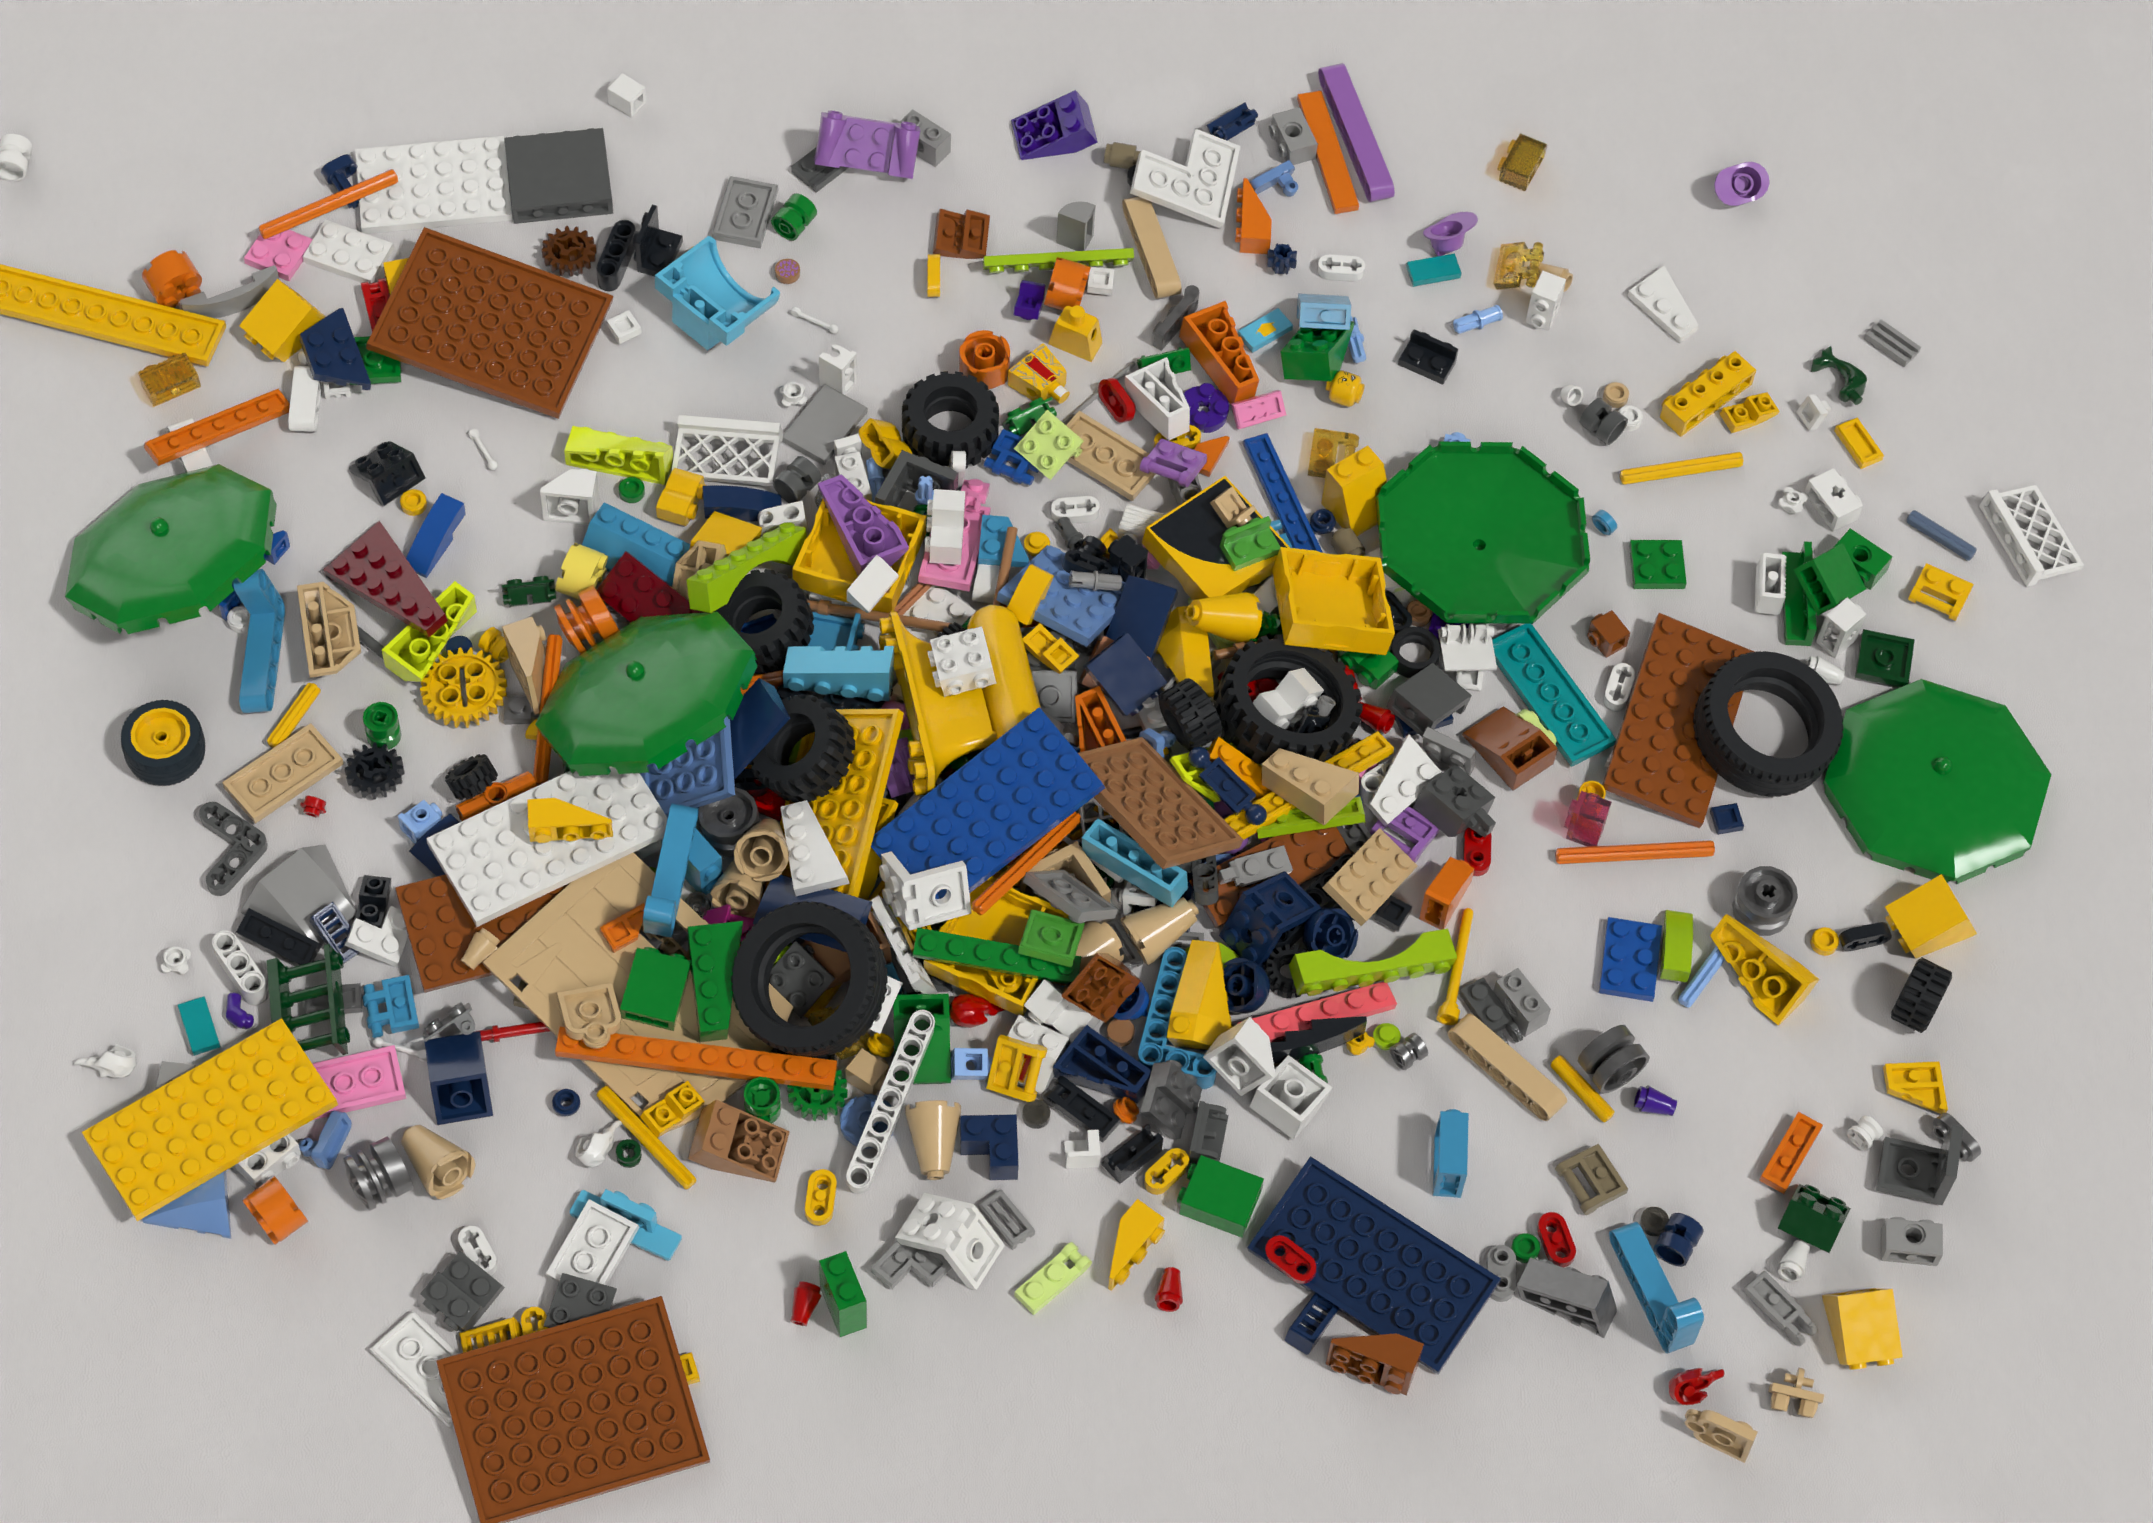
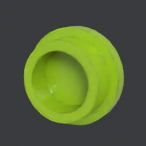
M1383 1023L1375 1028L1373 1038L1375 1044L1380 1049L1390 1050L1391 1046L1400 1042L1401 1033L1395 1025Z

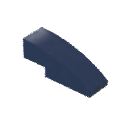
M703 486L705 519H708L716 511L745 522L758 521L759 512L782 505L781 495L769 491L740 486Z

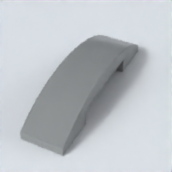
M273 265L252 273L253 282L208 299L204 291L180 300L181 308L184 311L211 318H221L243 311L257 304L273 283L279 279L277 268Z

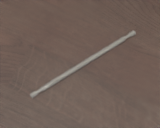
M1135 362L1129 363L1125 369H1122L1113 378L1120 379L1130 368L1135 366ZM1098 391L1064 419L1062 423L1066 425L1078 411H1083L1098 398Z

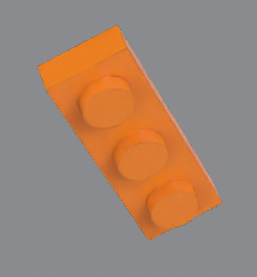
M1798 1112L1759 1181L1785 1194L1823 1125Z

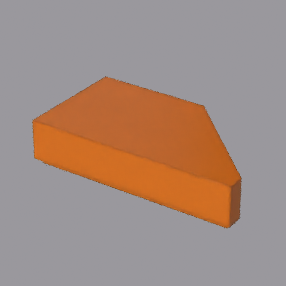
M1223 436L1197 443L1194 450L1207 454V462L1199 473L1210 477L1226 449L1230 437Z
M645 903L600 927V932L614 953L638 940L643 923Z

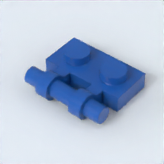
M1003 429L992 447V454L998 456V458L994 460L987 457L984 467L991 469L992 473L999 476L1003 474L1013 478V482L1031 486L1034 476L1026 472L1029 469L1038 473L1039 470L1014 449L1023 437ZM1010 461L1019 466L1015 469L1006 465V462Z

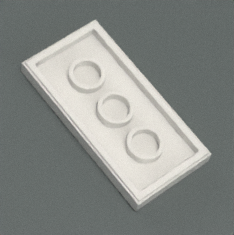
M412 1311L372 1346L370 1351L450 1429L453 1426V1421L436 1360L454 1356L458 1353L422 1318Z

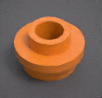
M1123 1097L1113 1103V1112L1121 1119L1120 1122L1132 1124L1136 1121L1139 1108L1132 1099Z

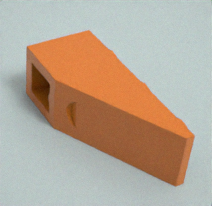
M1243 178V187L1237 190V203H1241V208H1237L1236 222L1241 223L1240 228L1236 227L1235 242L1240 243L1239 253L1268 254L1271 243L1272 219L1249 180Z

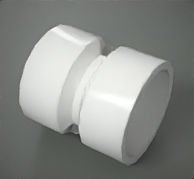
M6 134L0 139V178L7 181H20L25 178L33 147L32 143L24 136Z

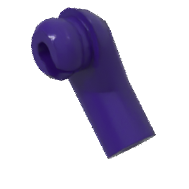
M229 993L226 1006L227 1020L237 1028H251L254 1023V1017L241 1009V995Z

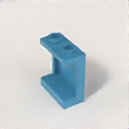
M1298 293L1297 318L1299 319V327L1350 330L1352 305L1349 297Z
M812 612L814 631L812 635H809L811 640L808 646H822L825 651H831L836 646H846L849 651H859V646L856 645L857 640L863 639L865 624L861 623V614L855 613L854 620Z

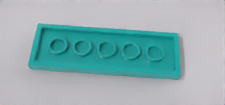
M1523 624L1492 640L1497 666L1529 710L1538 716L1540 723L1546 730H1550L1555 735L1557 740L1555 743L1556 747L1571 767L1615 745L1617 739L1532 624Z

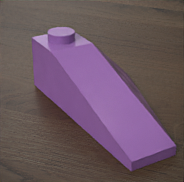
M842 474L818 483V488L845 551L858 576L876 555L881 557L891 567L909 550V546L899 527L893 521L890 522L886 519L878 507L872 506L863 497V494Z

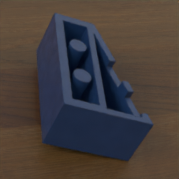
M1088 1025L1082 1029L1053 1066L1054 1077L1057 1079L1059 1076H1063L1073 1084L1118 1098L1128 1097L1135 1103H1139L1145 1095L1151 1075L1149 1068Z

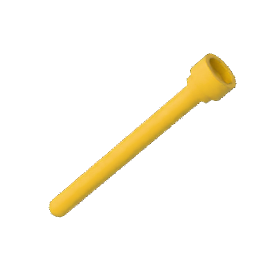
M1471 908L1463 910L1455 949L1457 959L1452 965L1446 1000L1438 1008L1437 1020L1445 1025H1455L1459 1020L1460 1010L1456 1002L1474 914Z

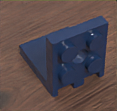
M1284 871L1242 892L1219 936L1240 958L1252 960L1261 967H1264L1282 933L1304 923L1311 915L1322 908ZM1280 900H1284L1288 904H1284ZM1248 930L1252 933L1251 937L1248 934Z

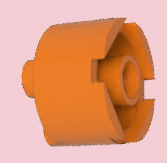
M176 250L162 253L150 262L152 266L148 271L145 268L142 272L143 281L160 305L175 308L180 300L201 293L199 287L202 283V277L185 251L178 253Z
M1057 257L1044 305L1062 311L1065 306H1080L1091 267Z
M988 330L969 334L959 349V372H962L963 376L968 377V375L976 377L977 382H984L988 389L996 388L1007 382L1008 370L1010 369V346L1007 340L1001 335L1000 337L993 335V332Z
M275 1176L242 1200L275 1245L308 1222L302 1211L298 1209L294 1200Z

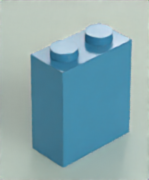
M695 828L685 879L703 898L707 894H711L712 887L723 874L722 857Z

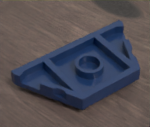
M339 308L300 334V343L314 380L333 382L342 386L352 383L362 385V390L371 389V382L344 308Z

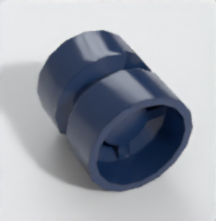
M1673 1213L1664 1227L1665 1232L1660 1234L1653 1249L1663 1261L1674 1266L1683 1267L1686 1266L1690 1259L1693 1247L1697 1246L1704 1230L1700 1223L1692 1217L1682 1213Z

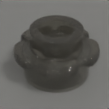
M692 892L685 899V902L700 917L705 916L707 910L711 908L710 900L702 892Z

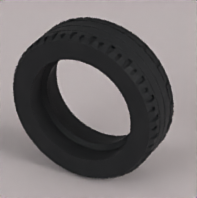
M1756 651L1732 658L1715 672L1695 705L1693 728L1702 755L1713 770L1724 780L1752 794L1780 797L1782 795L1795 794L1806 789L1821 776L1841 746L1844 730L1843 716L1832 689L1811 667L1784 654ZM1760 690L1785 700L1796 710L1806 727L1808 747L1805 752L1798 757L1776 758L1762 754L1750 747L1737 734L1731 723L1728 713L1730 698L1739 691Z
M813 901L795 902L792 905H784L762 917L752 927L751 931L746 934L740 948H738L731 977V988L736 1010L739 1011V1016L745 1026L749 1027V1031L759 1040L773 1048L791 1055L812 1058L826 1057L827 1054L833 1055L841 1052L846 1047L852 1046L853 1043L860 1040L861 1036L867 1033V1030L872 1027L874 1020L877 1019L882 1009V1003L887 992L886 984L888 983L884 953L880 949V944L867 926L836 907ZM808 933H820L834 938L847 951L851 968L849 988L841 1005L826 1020L814 1026H796L783 1020L772 1007L769 996L771 970L777 957L789 943Z

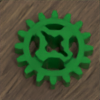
M836 1071L833 1090L819 1089V1092H816L817 1088L787 1085V1092L789 1093L788 1102L793 1103V1111L796 1112L801 1109L802 1118L811 1114L813 1121H816L818 1115H822V1118L827 1120V1113L829 1112L836 1116L838 1114L837 1106L843 1108L845 1106L843 1098H848V1089H845L847 1087V1080L841 1079L842 1071Z

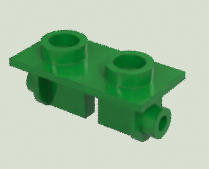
M1178 347L1177 350L1146 357L1142 355L1140 359H1137V365L1141 369L1167 357L1169 367L1174 374L1190 371L1189 347L1184 349Z
M1040 397L1030 402V407L1023 411L1021 408H1017L1007 414L1008 418L1002 425L1009 424L1008 431L1019 436L1027 433L1033 427L1030 420L1033 419L1036 423L1046 410L1057 416L1055 408H1050L1048 405L1052 397L1046 400Z

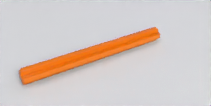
M393 169L261 224L259 232L263 239L270 238L398 182L397 174Z
M550 634L547 637L540 713L559 677L563 640L557 634ZM539 729L537 732L533 777L537 786L548 781L551 747L543 738Z
M1074 812L1032 845L972 902V910L978 915L985 914L1026 875V872H1029L1080 823V814Z
M1709 840L1557 848L1555 857L1558 864L1709 857L1714 855L1715 845L1713 841Z

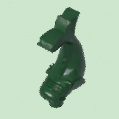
M1831 346L1822 350L1821 357L1813 360L1811 372H1817L1827 367L1837 369L1845 379V386L1839 392V399L1843 402L1851 400L1855 405L1860 404L1863 400L1861 396L1864 394L1867 376L1851 363L1836 358L1832 354Z

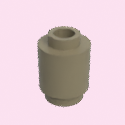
M1113 142V144L1107 143L1104 163L1110 164L1109 166L1129 169L1136 165L1141 151H1136V145Z
M1340 528L1332 535L1333 538L1330 543L1337 554L1366 555L1365 547L1351 528Z

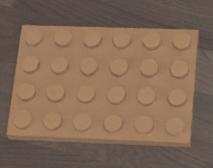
M1143 737L1078 753L1105 786V789L1097 794L1094 799L1162 869L1240 848L1243 839L1190 785L1183 781L1181 776Z

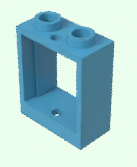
M1456 1109L1440 1111L1434 1135L1433 1196L1461 1198L1467 1177L1469 1113H1462Z

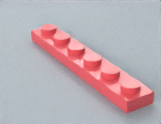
M1383 981L1252 1019L1269 1036L1270 1042H1281L1284 1040L1285 1031L1310 1030L1311 1020L1368 1017L1395 1009L1397 1002L1388 983Z

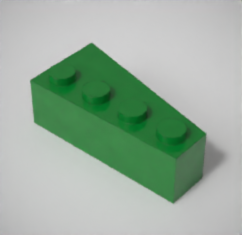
M743 921L688 926L687 941L700 1042L726 1040L728 1038L733 1001L731 988L732 968L738 948H740Z

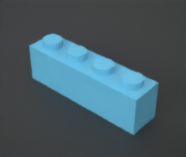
M1098 818L1081 837L1082 848L1087 857L1171 908L1188 889L1187 872L1178 866L1162 869L1135 840Z

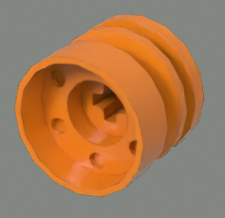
M594 585L578 593L581 606L576 607L570 599H567L565 601L570 612L565 613L560 604L554 607L559 626L569 643L580 654L586 651L583 640L587 639L591 647L596 645L593 635L597 632L603 639H606L619 631L618 626Z

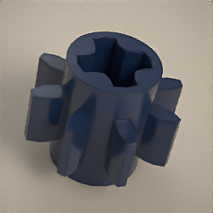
M1277 243L1274 250L1268 249L1267 267H1272L1275 274L1287 275L1290 268H1296L1297 251H1292L1289 244Z

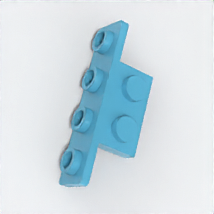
M605 1189L601 1198L585 1190L580 1192L570 1209L571 1216L578 1219L587 1201L590 1199L639 1225L640 1228L631 1244L667 1261L671 1260L682 1240V1236L657 1224V1215L651 1206L645 1203L637 1204L619 1191L613 1193Z

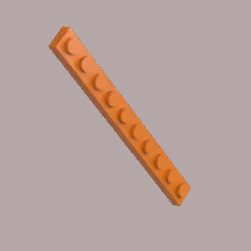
M561 1026L555 1049L557 1057L744 1080L768 1077L774 1080L776 1084L825 1090L834 1089L837 1071V1060L618 1033L610 1035V1041L606 1046L590 1048L584 1044L583 1040L570 1038L566 1034L565 1027Z

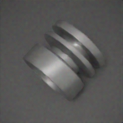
M388 1136L370 1144L373 1156L371 1159H368L361 1150L356 1151L359 1165L356 1164L351 1155L343 1158L348 1181L357 1198L364 1203L369 1211L376 1208L372 1195L375 1194L381 1204L387 1202L384 1192L386 1188H389L395 1197L414 1189L408 1171Z

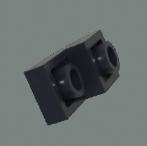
M364 875L355 919H360L381 928L387 911L391 878Z

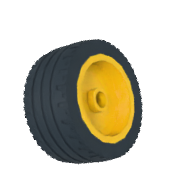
M173 700L147 702L130 713L122 726L121 747L125 761L133 774L145 783L158 786H170L181 783L190 778L200 768L204 760L205 738L201 724L193 711L182 703L174 702Z

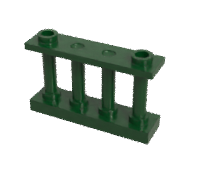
M327 944L324 945L325 959L288 968L278 958L266 960L271 1024L282 1018L293 1034L296 1028L330 1019L331 1033L298 1041L303 1051H308L333 1044L342 1055L348 1054L347 1043L350 1042V1034L345 1024L341 969L344 967L341 954L337 953ZM326 970V984L292 993L289 991V982L292 979ZM328 995L329 1008L297 1017L291 1016V1007H293L294 1003Z

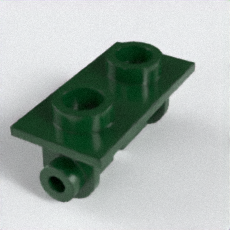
M548 576L534 577L532 582L522 583V579H512L506 581V585H501L502 592H508V594L503 595L504 605H509V607L528 605L527 595H532L533 604L550 603L551 600L556 599L555 589H550V586H555L554 579H549Z

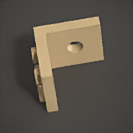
M1077 841L1060 850H1052L1029 871L1065 870L1069 874L1074 873L1077 880L1110 903L1111 890ZM1023 876L1020 879V892L1029 896L1039 897V895L1032 892L1031 887L1023 882L1025 878Z

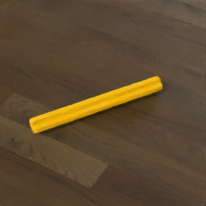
M1741 452L1629 468L1620 471V480L1622 484H1631L1743 466L1744 460Z
M608 1086L602 1087L597 1092L598 1099L684 1189H689L696 1183L695 1176Z

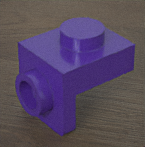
M1022 280L1013 315L1020 316L1025 320H1038L1043 308L1046 285Z

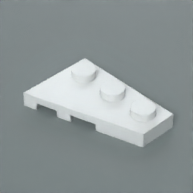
M1409 734L1403 740L1401 748L1392 760L1391 766L1367 806L1384 826L1388 825L1419 797L1424 785L1442 774L1440 769Z

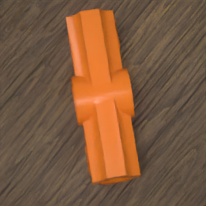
M527 771L504 783L494 782L491 786H487L483 793L455 806L461 822L536 787V781L532 774ZM494 798H502L499 801L493 800Z

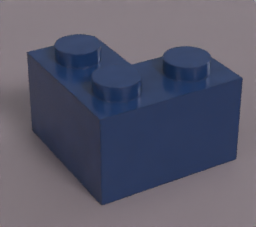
M1017 1114L960 1116L961 1155H989L990 1180H1018Z

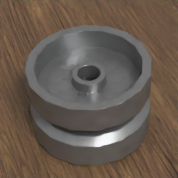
M736 787L735 796L699 807L698 818L702 835L718 854L723 857H734L737 841L760 822L754 798L747 791Z
M1759 866L1751 869L1742 877L1732 904L1733 915L1737 921L1759 936H1771L1779 933L1788 925L1798 899L1797 887L1792 878L1783 870L1772 866Z
M1618 1025L1602 1033L1578 1057V1063L1587 1074H1594L1592 1081L1602 1094L1610 1093L1627 1084L1649 1062L1650 1056L1640 1044H1633L1635 1037L1626 1025Z

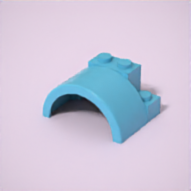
M707 236L655 275V289L672 302V322L707 351L720 341L726 346L745 332V327L772 308L780 297V291L775 287L771 289V294L767 298L755 297L741 288L724 267L717 250L716 240L711 236Z

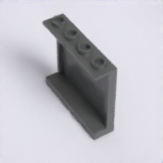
M603 128L504 138L514 224L613 214Z

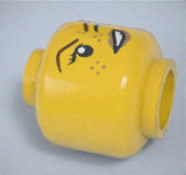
M1340 370L1332 381L1327 382L1325 390L1330 391L1329 399L1332 402L1351 407L1355 403L1360 402L1365 384H1362L1360 376Z

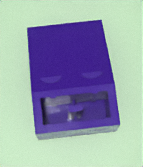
M1076 90L1011 120L1021 160L1076 153L1098 143L1089 106Z

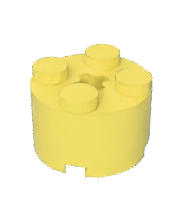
M575 542L570 547L561 567L563 579L558 577L555 590L580 600L579 592L592 585L596 587L597 582L602 583L607 572L605 566L608 556Z

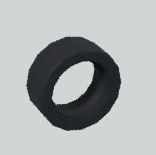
M1421 627L1404 628L1395 635L1390 652L1399 661L1396 672L1406 678H1411L1432 663L1437 666L1441 647L1437 637L1432 632ZM1419 643L1430 651V658L1425 662H1410L1400 655V648L1404 644Z

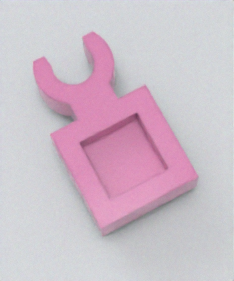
M964 479L961 491H965V507L969 505L974 506L975 511L978 512L981 504L986 503L990 484L983 483L978 479Z

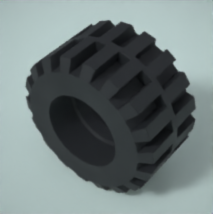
M1186 678L1158 695L1160 711L1168 728L1176 736L1177 741L1187 750L1191 751L1195 747H1203L1222 735L1219 715L1206 692L1195 681Z
M1923 957L1917 960L1891 1011V1019L1920 1033L1924 1032L1928 1028L1952 980V972Z

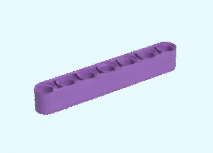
M1341 63L1319 68L1318 75L1322 90L1367 200L1373 202L1394 197L1395 190L1392 178L1345 64Z

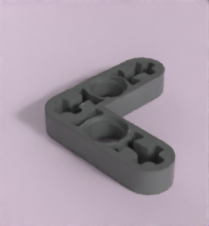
M208 802L201 807L199 812L202 824L233 845L206 876L209 892L215 896H223L230 892L266 852L268 844L262 831L221 804ZM217 812L218 819L213 816L208 819L207 814L213 815ZM237 824L241 827L237 834H228L226 832L227 827ZM249 840H251L252 842H256L257 840H259L260 844L258 846L253 844L250 847ZM234 858H242L244 860L243 865L238 868L231 867L229 863ZM222 879L224 880V884H223V885L220 884V883H218V884H216V885L214 884V880H217V881H221Z
M1216 855L1177 865L1187 873H1192L1193 893L1196 903L1212 905L1218 901ZM1200 875H1210L1209 877H1200Z

